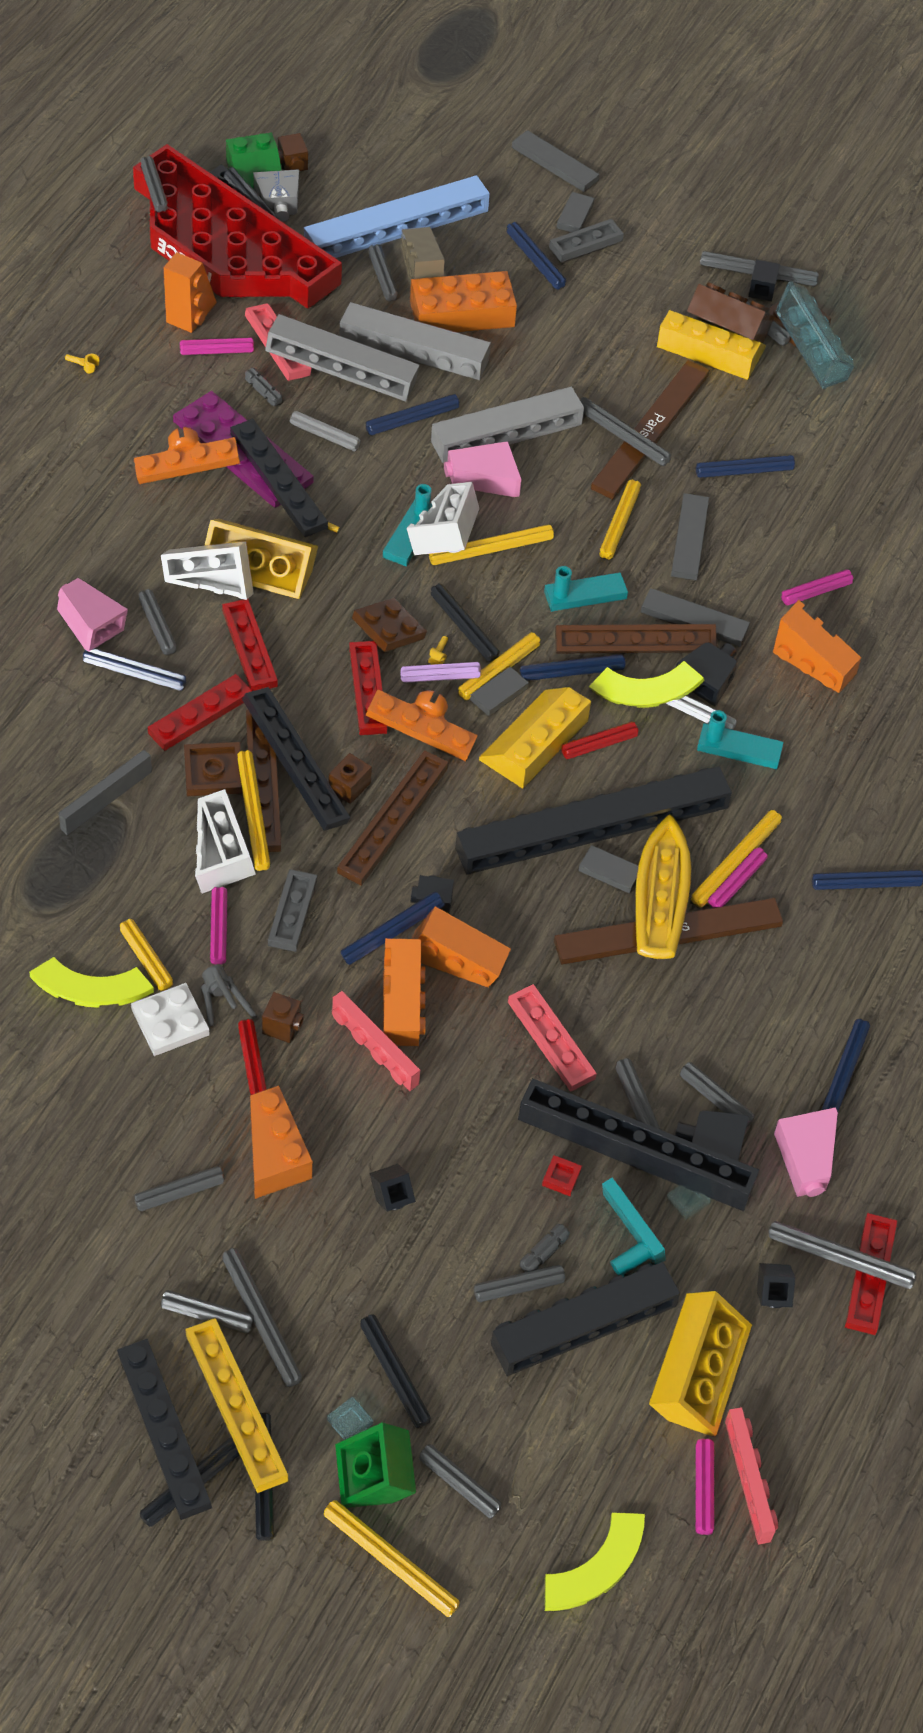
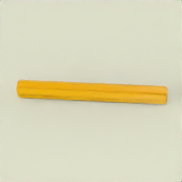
M548 524L467 542L465 550L456 553H430L429 559L432 565H439L553 539L554 531L552 526Z
M249 750L245 752L240 751L237 754L254 866L257 871L268 870L270 868V859L253 754Z
M770 810L692 894L691 902L699 908L704 907L708 902V898L753 849H757L781 823V814L775 810Z
M337 1500L329 1503L324 1510V1516L444 1615L450 1617L454 1614L460 1603L456 1597Z

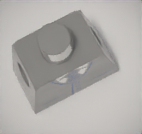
M299 170L253 172L254 191L281 222L288 220L289 215L297 213Z

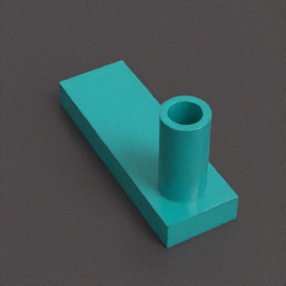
M420 484L416 487L415 500L384 548L383 558L407 567L414 555L407 527L410 524L416 525L420 520L419 514L422 511L428 512L432 507L431 487L429 485Z
M567 566L558 567L556 569L555 582L545 585L544 588L551 612L624 600L628 596L621 572L571 580L572 571Z
M715 710L711 713L709 724L703 723L697 751L773 769L778 768L783 747L782 741L725 728L727 716L720 710Z
M613 1177L602 1183L603 1196L638 1242V1244L610 1261L615 1273L618 1276L625 1275L648 1259L654 1265L664 1262L666 1260L665 1248Z

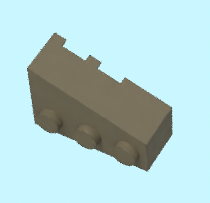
M431 228L402 229L401 250L410 287L411 279L446 276L444 257L438 246L437 237H434Z

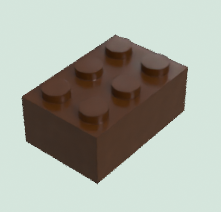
M707 282L706 286L698 284L687 312L752 340L764 343L775 317L769 314L770 308L754 301L748 305L746 304L747 298L733 292H729L727 296L725 295V289Z

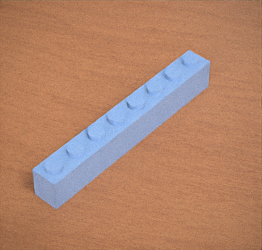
M476 175L304 227V237L337 258L367 249L371 245H380L401 238L402 229L424 227L432 229L488 212L490 193Z

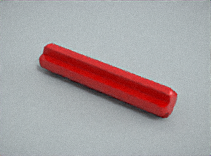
M631 721L562 745L561 751L565 759H571L637 737L638 727L635 722Z
M252 1019L241 1020L238 1023L250 1095L267 1089L255 1024Z

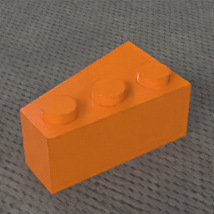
M176 252L164 266L166 322L192 333L198 325H202L206 315L217 302L203 263Z
M436 906L418 926L411 938L421 939V964L488 988L499 977L511 948Z
M385 939L383 1033L396 1046H419V1035H425V1017H420V1009H425V992H420V984H425V967L421 966V939Z

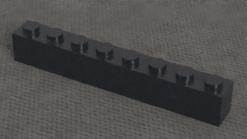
M532 1078L520 1103L518 1120L743 1212L755 1186L759 1169Z

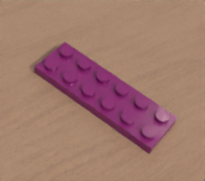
M212 390L173 414V422L182 430L183 427L195 430L200 443L233 438L230 434V427L247 421ZM268 438L305 489L313 484L314 476ZM237 444L240 464L226 467L270 505L277 508L281 504Z

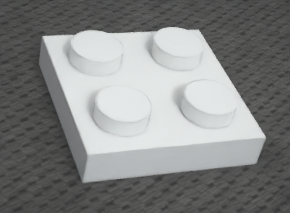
M186 983L131 1003L132 1012L154 1056L209 1036V1028Z

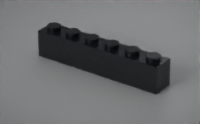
M663 1262L656 1265L646 1264L640 1267L634 1274L626 1277L625 1275H619L613 1278L607 1285L599 1288L596 1286L587 1288L580 1296L570 1300L569 1298L560 1299L552 1307L543 1311L539 1309L527 1313L523 1319L516 1322L506 1321L501 1323L492 1333L491 1346L506 1376H510L675 1308L680 1292Z

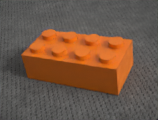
M508 271L411 279L410 303L415 321L452 332L515 327L517 305Z

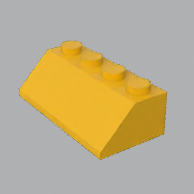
M671 310L668 311L660 325L657 342L658 348L747 380L766 348V345Z
M222 519L210 520L204 546L246 541L253 587L296 599L301 598L313 570L318 546Z
M570 687L544 690L483 752L479 760L523 789L562 749V745L568 743L588 722L591 701Z
M716 1291L686 1294L649 1405L666 1420L709 1436L717 1435L752 1324Z

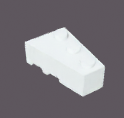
M472 482L447 484L432 500L430 510L428 512L422 511L419 514L420 520L416 525L410 524L407 527L414 555L440 552L456 553L465 550L479 511Z
M246 541L170 549L161 555L165 582L196 589L211 590L218 594L224 593L238 596L245 600L254 594Z
M225 789L199 798L197 814L198 845H196L197 868L195 877L201 893L211 891L214 887H222L256 875Z

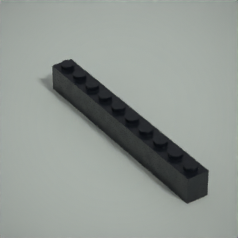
M720 766L710 769L703 768L698 772L686 775L680 774L662 781H652L643 786L628 787L619 792L607 795L600 794L591 799L572 801L567 805L555 808L548 807L539 812L520 814L515 818L503 821L496 820L475 828L468 827L457 832L455 849L466 875L657 827L669 814L677 822L728 809L732 791Z

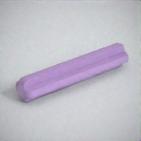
M479 662L403 666L400 675L404 683L471 679L481 676V666Z

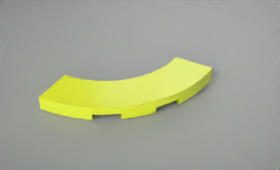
M683 661L672 671L648 679L625 677L607 667L589 688L600 697L615 704L649 708L675 699L679 700L695 690L705 680L704 677Z
M53 957L29 972L30 978L47 993L56 998L61 997L75 1002V1005L99 1008L100 1005H125L154 993V987L137 967L114 976L94 977L74 972Z
M612 1513L608 1536L594 1557L571 1571L546 1574L545 1611H559L582 1606L614 1587L624 1576L637 1555L644 1530L645 1514Z

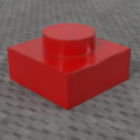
M553 1155L542 1186L571 1197L582 1166Z

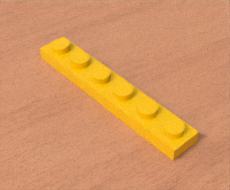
M216 1318L187 1328L186 1337L256 1492L259 1493L288 1482V1473Z

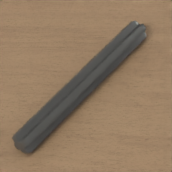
M707 251L702 252L700 259L702 266L753 275L756 260ZM780 265L777 280L816 286L819 274L815 271Z
M586 397L581 398L580 401L584 406L583 414L661 466H666L667 463H670V452Z
M773 1221L769 1228V1237L773 1240L910 1289L916 1281V1272L781 1222Z
M232 1248L223 1253V1262L249 1313L253 1316V1321L287 1387L297 1385L302 1381V1375L238 1249Z

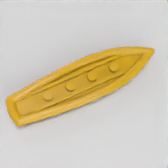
M671 814L667 815L649 836L641 854L636 879L637 952L639 955L653 959H670L675 957L685 919L691 885L689 848L680 826Z

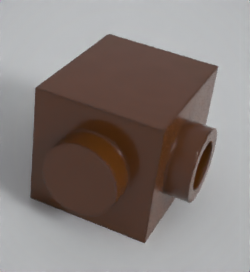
M301 133L278 137L280 165L282 164L284 171L308 170V150Z
M349 753L329 773V784L339 799H343L351 804L371 784L372 767Z
M273 992L262 1015V1034L290 1043L295 1031L300 1030L304 1021V1014L301 1013V1001Z

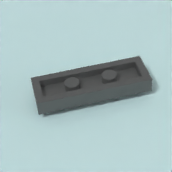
M612 219L551 239L549 248L560 262H564L623 241L624 233Z
M289 869L268 938V946L297 951L316 887L317 875Z

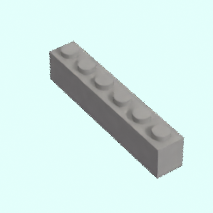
M350 302L340 321L341 337L397 357L480 380L489 361L491 342Z
M278 314L268 332L265 351L394 398L407 401L415 385L419 364L280 314Z
M572 387L559 389L432 424L431 443L442 463L448 461L449 450L507 441L510 445L582 425L584 406Z

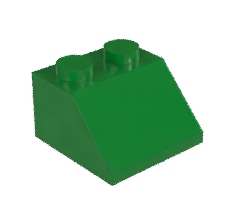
M272 132L226 139V162L228 168L234 167L253 190V172L282 171L278 148Z
M382 1422L335 1444L341 1504L345 1508L392 1504L416 1493L409 1430Z

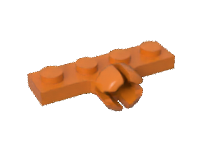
M183 427L184 437L180 438L177 428L168 437L169 448L167 451L134 458L138 483L143 484L240 464L236 439L233 437L209 443H200L195 430Z
M377 690L365 716L466 762L478 735L445 720L444 715L448 709V704L441 694H439L434 704L430 702L434 691L426 690L420 692L415 702L410 704Z

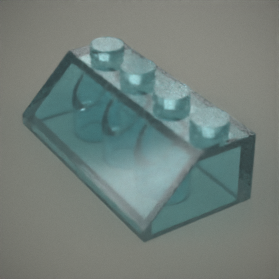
M793 281L788 282L775 312L820 386L824 389L848 380L854 368L852 358L845 352L839 337L834 334L829 326L828 319L823 316L815 298L810 295L807 288Z

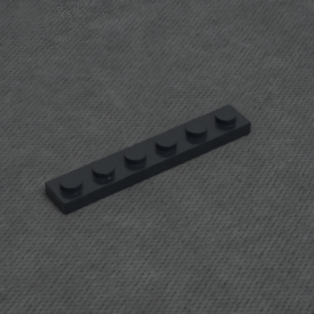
M252 418L230 427L231 436L235 437L238 446L302 535L306 538L328 529L327 519L255 420Z
M269 687L245 693L242 699L322 829L326 831L347 824L351 817Z
M148 1339L117 1349L120 1362L180 1520L212 1509L208 1493Z

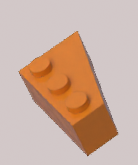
M798 600L780 620L773 653L782 660L796 666L803 673L817 679L826 687L840 693L857 674L861 657L837 634L832 637L821 626L824 622L818 617L814 620L802 609L805 605Z
M276 1086L250 1095L255 1199L312 1179L313 1161L280 1087Z

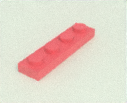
M268 303L248 307L245 311V317L265 347L268 332L277 318ZM270 353L288 381L310 376L311 367Z
M534 984L508 997L509 1005L570 1092L596 1079L597 1073Z
M343 991L335 995L332 1006L334 1019L351 1031L353 1038L358 1044H364L371 1051L373 1059L378 1064H383L390 1071L396 1083L399 1085L403 1084L409 1091L419 1085L420 1069Z
M742 1407L730 1409L725 1424L758 1545L770 1543L775 1531L778 1530V1520L775 1511L770 1510L767 1499H769L770 1493L766 1479H761L759 1468H761L759 1451L757 1448L753 1449L750 1438L753 1436L751 1421L749 1418L744 1417Z

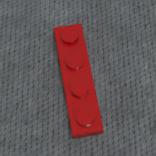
M244 599L222 604V612L250 689L255 691L269 687V689L278 687V680L249 600Z
M374 641L349 642L359 735L387 734V725L365 716L377 690L383 691L377 644Z
M235 674L148 726V734L166 751L243 704L242 699L245 693L252 692V690Z
M867 1213L859 1251L890 1262L897 1220ZM855 1269L844 1328L876 1335L886 1280Z

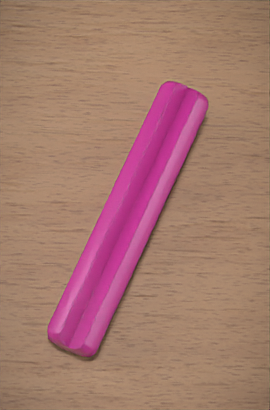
M251 337L180 341L181 355L252 353L254 350V341Z
M846 569L782 591L781 599L785 605H791L798 600L803 601L853 583V574H851L850 570Z
M762 848L753 849L708 898V903L712 908L724 907L767 860L768 855Z
M214 887L212 889L210 961L214 965H222L226 962L227 889L225 887Z
M698 1439L696 1443V1532L700 1535H711L714 1530V1442L711 1439Z

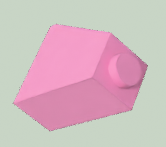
M508 441L448 451V461L444 462V471L446 477H450L452 484L472 482L475 491L519 497L521 477Z
M77 578L63 585L59 590L57 610L85 650L91 651L124 631L128 609L83 580Z
M836 1107L778 1120L774 1135L797 1197L804 1195L814 1197L822 1194L827 1189L832 1172L838 1114Z

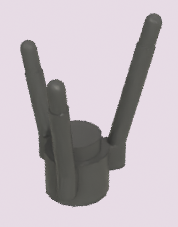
M211 966L203 972L202 977L205 984L201 986V990L204 994L209 1026H214L211 994L214 996L224 995L232 1009L237 1007L229 989L251 1018H257V1014L235 986L232 977L227 976L223 966Z

